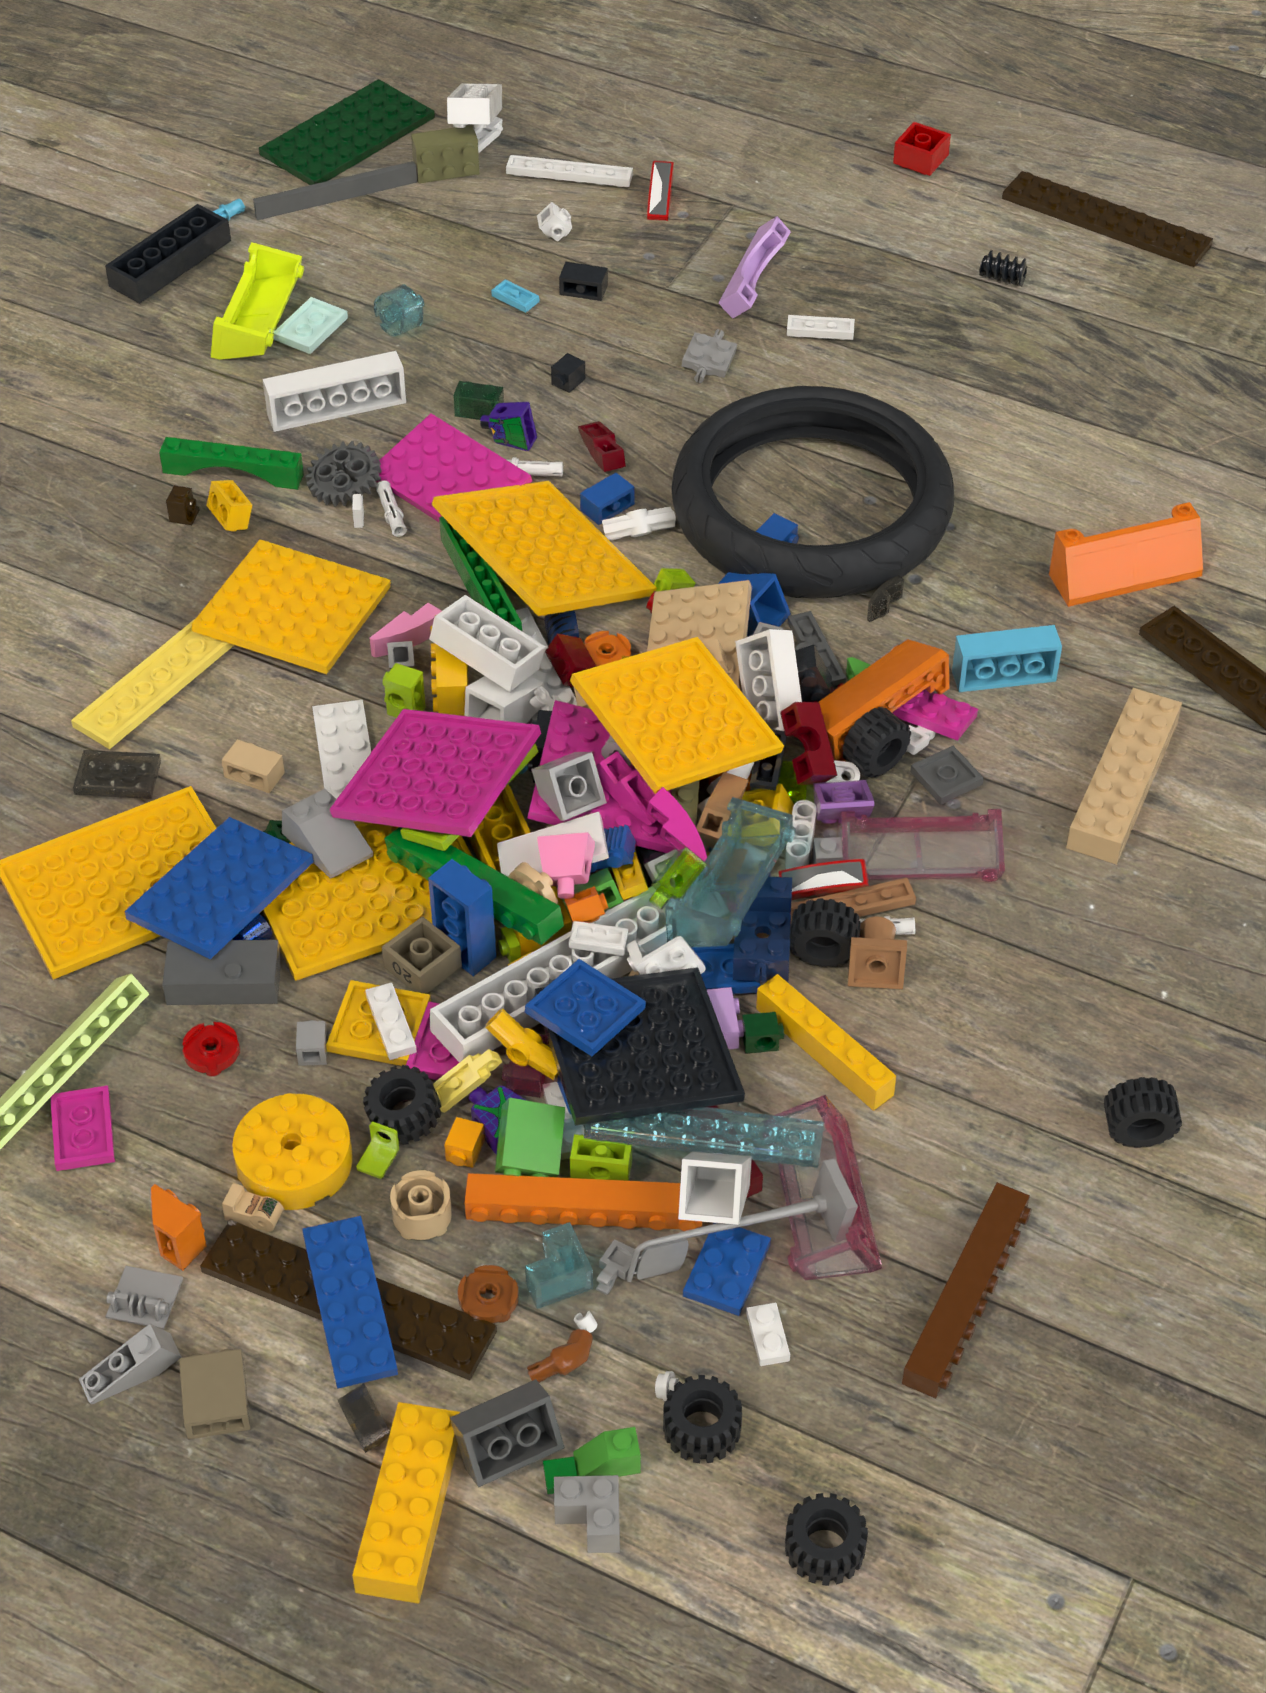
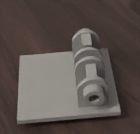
M125 1266L117 1289L114 1292L110 1291L107 1295V1303L110 1306L105 1317L143 1326L152 1324L164 1330L183 1277Z

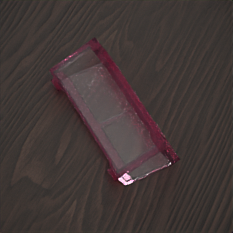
M988 809V815L978 816V813H973L972 816L900 818H867V815H861L860 819L855 817V811L841 812L837 823V837L841 839L843 860L864 859L868 880L982 878L984 882H993L1001 878L1005 872L1002 809Z
M826 1095L763 1119L765 1132H762V1138L768 1149L772 1148L776 1154L786 1206L813 1199L812 1192L823 1161L833 1158L858 1206L849 1231L846 1233V1239L835 1243L821 1213L813 1211L789 1216L795 1246L790 1248L791 1254L787 1256L792 1271H797L806 1281L871 1273L882 1269L848 1121Z

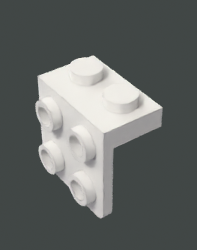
M682 936L675 937L649 954L642 949L636 940L626 945L630 955L627 961L633 971H638L640 975L696 967L699 968L700 974H702L706 969L704 963Z

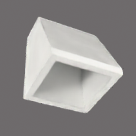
M484 676L466 686L465 716L527 724L540 709L535 708L529 701L536 696L534 691L540 686L544 688L545 683L530 676L509 692Z
M692 1151L682 1159L678 1219L739 1225L750 1187L752 1156Z

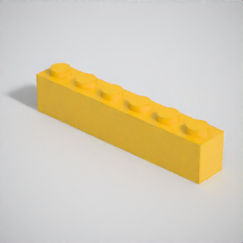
M775 975L757 988L756 1009L760 1013L776 1012L778 1023H783L784 1034L873 1111L894 1096L896 1075L780 975Z

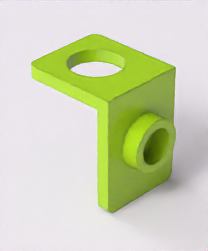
M371 1122L369 1125L371 1142L356 1167L360 1172L382 1179L399 1151L398 1133L395 1129ZM378 1132L387 1134L391 1140L381 1137Z

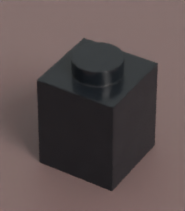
M569 353L565 354L551 366V385L568 393L586 379L585 361Z

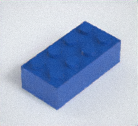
M451 859L428 877L432 924L460 946L461 968L474 977L496 958L492 887L486 880L480 879L471 873L465 865H460Z

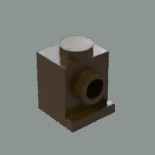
M173 486L166 499L169 522L192 526L200 511L199 506H196V499L193 498L192 488Z

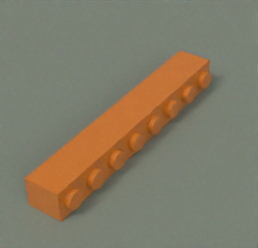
M468 1173L465 1195V1214L467 1220L484 1222L486 1220L503 1221L505 1223L532 1222L537 1225L553 1223L565 1226H618L625 1229L634 1227L651 1228L653 1230L680 1229L682 1231L702 1227V1221L678 1219L681 1183Z

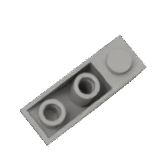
M149 1324L79 1378V1381L89 1403L95 1404L160 1375L178 1361L181 1355L169 1332Z

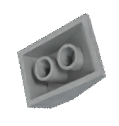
M323 789L282 810V834L296 847L313 854V863L331 879L373 857V851L353 820L332 817L329 809L337 799L326 789Z

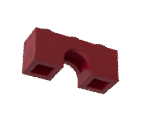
M794 702L780 711L785 735L798 738L805 748L803 754L792 760L797 784L814 785L813 783H826L836 777V765L820 703Z

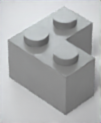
M618 1475L554 1477L555 1524H587L588 1553H620Z

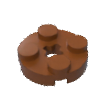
M479 1266L468 1277L465 1275L458 1286V1302L462 1311L479 1320H485L490 1323H504L510 1319L511 1313L518 1304V1284L515 1279L513 1280L508 1275L507 1270L499 1266ZM487 1290H492L495 1296L491 1299H485L480 1294H485Z

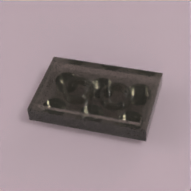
M83 750L73 786L74 795L152 799L161 764L160 754Z

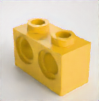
M233 480L211 481L206 505L225 530L237 531L248 529L252 503Z

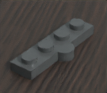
M808 611L788 616L787 623L798 643L795 650L814 644L832 676L833 688L838 687L841 683L845 684L846 676L812 612Z

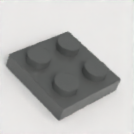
M954 745L912 764L910 770L940 805L983 785L984 779Z

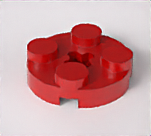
M213 1022L214 1025L204 1026V1023L198 1024L191 1028L184 1036L182 1043L183 1056L187 1065L193 1070L214 1077L236 1061L240 1054L236 1032L232 1027L222 1022ZM216 1044V1049L212 1051H207L205 1048L207 1045L213 1046Z

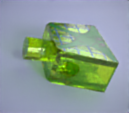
M686 847L676 851L652 883L653 887L657 890L649 901L655 907L662 910L669 900H679L707 864ZM671 878L675 881V887L670 884Z

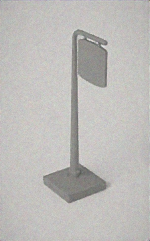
M835 1159L824 1160L812 1192V1200L741 1217L739 1225L716 1223L645 1241L634 1250L626 1280L631 1282L634 1274L640 1280L678 1271L683 1265L688 1251V1240L686 1238L813 1211L821 1213L834 1243L844 1241L858 1206ZM639 1259L637 1270L635 1271L636 1264Z

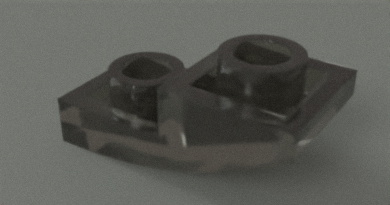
M897 575L889 579L871 596L868 602L867 620L869 622L884 617L889 613L890 603L902 598L904 579L901 576Z
M364 1383L338 1399V1403L365 1453L389 1438L390 1429Z

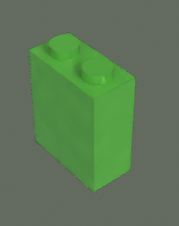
M508 1098L501 1109L495 1173L509 1176L557 1177L560 1169L566 1107Z

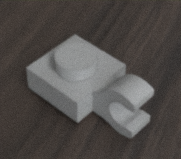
M615 1239L599 1260V1267L603 1270L597 1277V1281L600 1282L596 1288L597 1291L607 1295L611 1291L617 1276L626 1280L634 1248Z

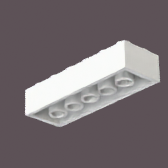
M461 83L447 97L448 124H453L455 128H464L468 124H474V128H486L502 110V84Z
M396 351L263 379L267 415L274 432L406 403L404 369Z

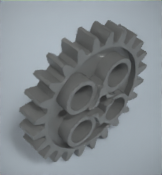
M342 441L340 447L333 444L332 450L324 448L325 454L317 453L318 460H311L313 467H307L309 474L306 475L308 481L306 483L312 496L316 497L318 502L324 501L325 505L330 504L332 501L334 507L339 502H342L343 506H346L349 500L353 503V494H361L362 497L363 493L371 494L370 487H377L375 481L381 479L379 473L382 472L381 463L375 451H371L369 445L364 447L362 442L355 446L354 441H351L348 446L345 445L344 441Z

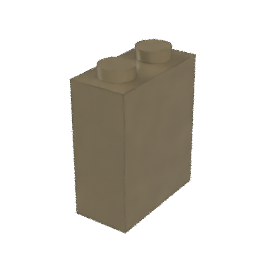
M224 1349L217 1353L192 1354L188 1357L179 1358L183 1417L187 1438L195 1439L251 1430L242 1350Z

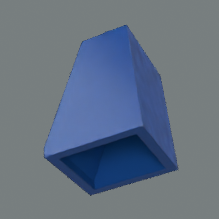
M728 572L718 583L750 581L752 591L747 629L748 637L754 634L759 622L780 627L788 616L791 615L776 574H737Z

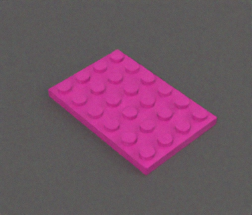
M430 413L379 460L382 470L379 473L381 479L375 481L377 483L388 481L394 494L439 522V517L442 516L432 506L433 498L436 496L514 485L521 486L531 483L532 477L527 472Z

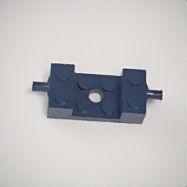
M765 863L760 865V876L738 875L733 980L756 981L758 983L761 981V983H764L777 974L788 982L792 877H772L771 865L768 863L766 871ZM766 933L769 936L767 938H759L756 935Z

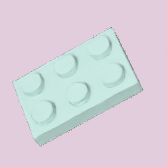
M310 297L274 331V340L311 354L348 318V313L344 309Z

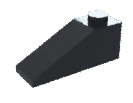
M771 729L782 742L784 748L779 754L754 762L750 787L776 791L782 770L787 736L785 731Z

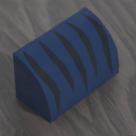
M575 610L545 615L544 622L548 645L557 633L579 638Z

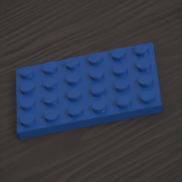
M229 817L125 910L126 919L211 959L314 862L313 854Z

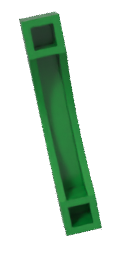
M165 437L159 451L162 472L165 474L186 476L193 471L203 468L229 467L254 474L275 487L295 490L299 489L304 476L302 454L296 452L175 437Z

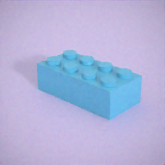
M1055 625L956 636L952 673L958 692L1056 682L1062 644Z

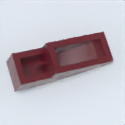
M600 421L578 426V431L588 451L604 472L626 467L624 449L616 443L615 434Z

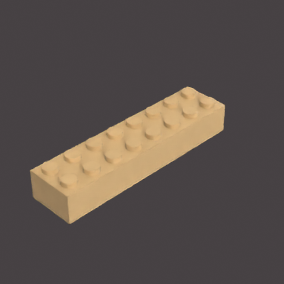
M1132 689L1070 826L1067 849L1117 865L1178 724L1182 702L1140 689Z

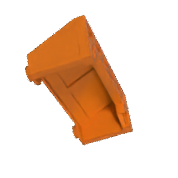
M1188 502L1174 506L1171 512L1173 518L1084 537L1076 529L1057 531L1055 533L1049 576L1067 606L1070 607L1201 577L1203 572L1201 521L1192 504Z
M907 639L819 701L833 759L845 761L843 758L844 750H842L845 743L844 740L855 722L871 709L883 707L894 712L924 689L929 693L936 691L939 695L950 689L949 654L942 649Z

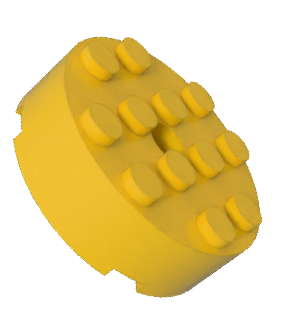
M287 1093L267 1099L256 1105L238 1124L232 1143L238 1179L245 1189L261 1197L267 1196L281 1203L284 1210L309 1208L315 1206L314 1202L328 1195L330 1197L333 1196L347 1180L352 1167L351 1139L345 1118L329 1102L308 1094Z

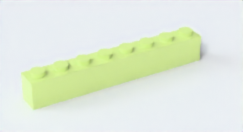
M132 974L116 978L0 1097V1149L149 995Z

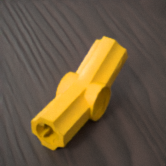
M503 1008L489 1019L485 1028L507 1048L506 1054L512 1062L519 1066H526L528 1064L552 1080L559 1076L551 1048L543 1044V1040L537 1032L530 1028H523Z

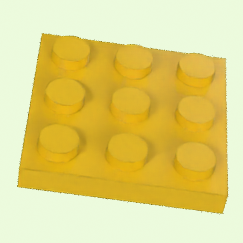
M350 980L326 1043L327 1052L399 1066L406 1065L409 1055L389 1060L366 998V989L381 985ZM394 988L415 1041L427 1004L431 1002V995Z

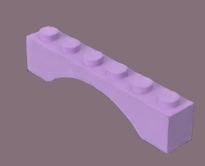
M778 216L758 228L719 301L723 310L732 319L752 307L758 295L755 291V286L760 274L772 257L785 244L791 233Z

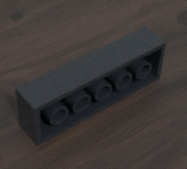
M196 204L106 264L105 268L109 287L140 304L231 242L229 220Z

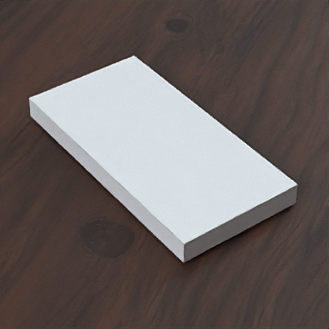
M595 812L497 843L501 873L509 876L522 862L528 863L539 873L543 872L537 841L539 836L588 832L595 841L592 863L609 858L600 813Z

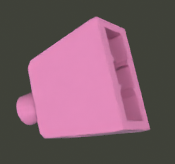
M588 832L537 837L542 871L550 876L553 881L552 886H558L559 898H573L574 885L586 884L589 881L595 841Z

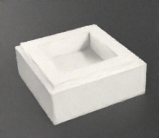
M353 494L354 528H363L364 507L361 494Z

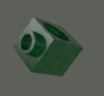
M776 1012L742 1015L745 1054L779 1051V1040L784 1039V1028L782 1022L778 1023Z

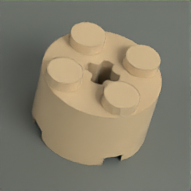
M426 1170L412 1171L402 1176V1180L396 1186L394 1184L390 1193L393 1222L401 1236L408 1240H426L445 1234L452 1216L448 1184L436 1177L435 1173Z

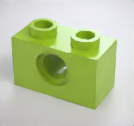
M395 663L392 669L385 673L382 682L385 687L384 702L387 707V715L397 718L403 709L424 711L426 703L423 672Z
M574 1134L570 1155V1178L629 1181L632 1166L631 1140Z

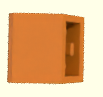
M154 1184L151 1187L152 1220L160 1255L183 1271L207 1247L201 1213L194 1205H186L180 1201L171 1190H164Z

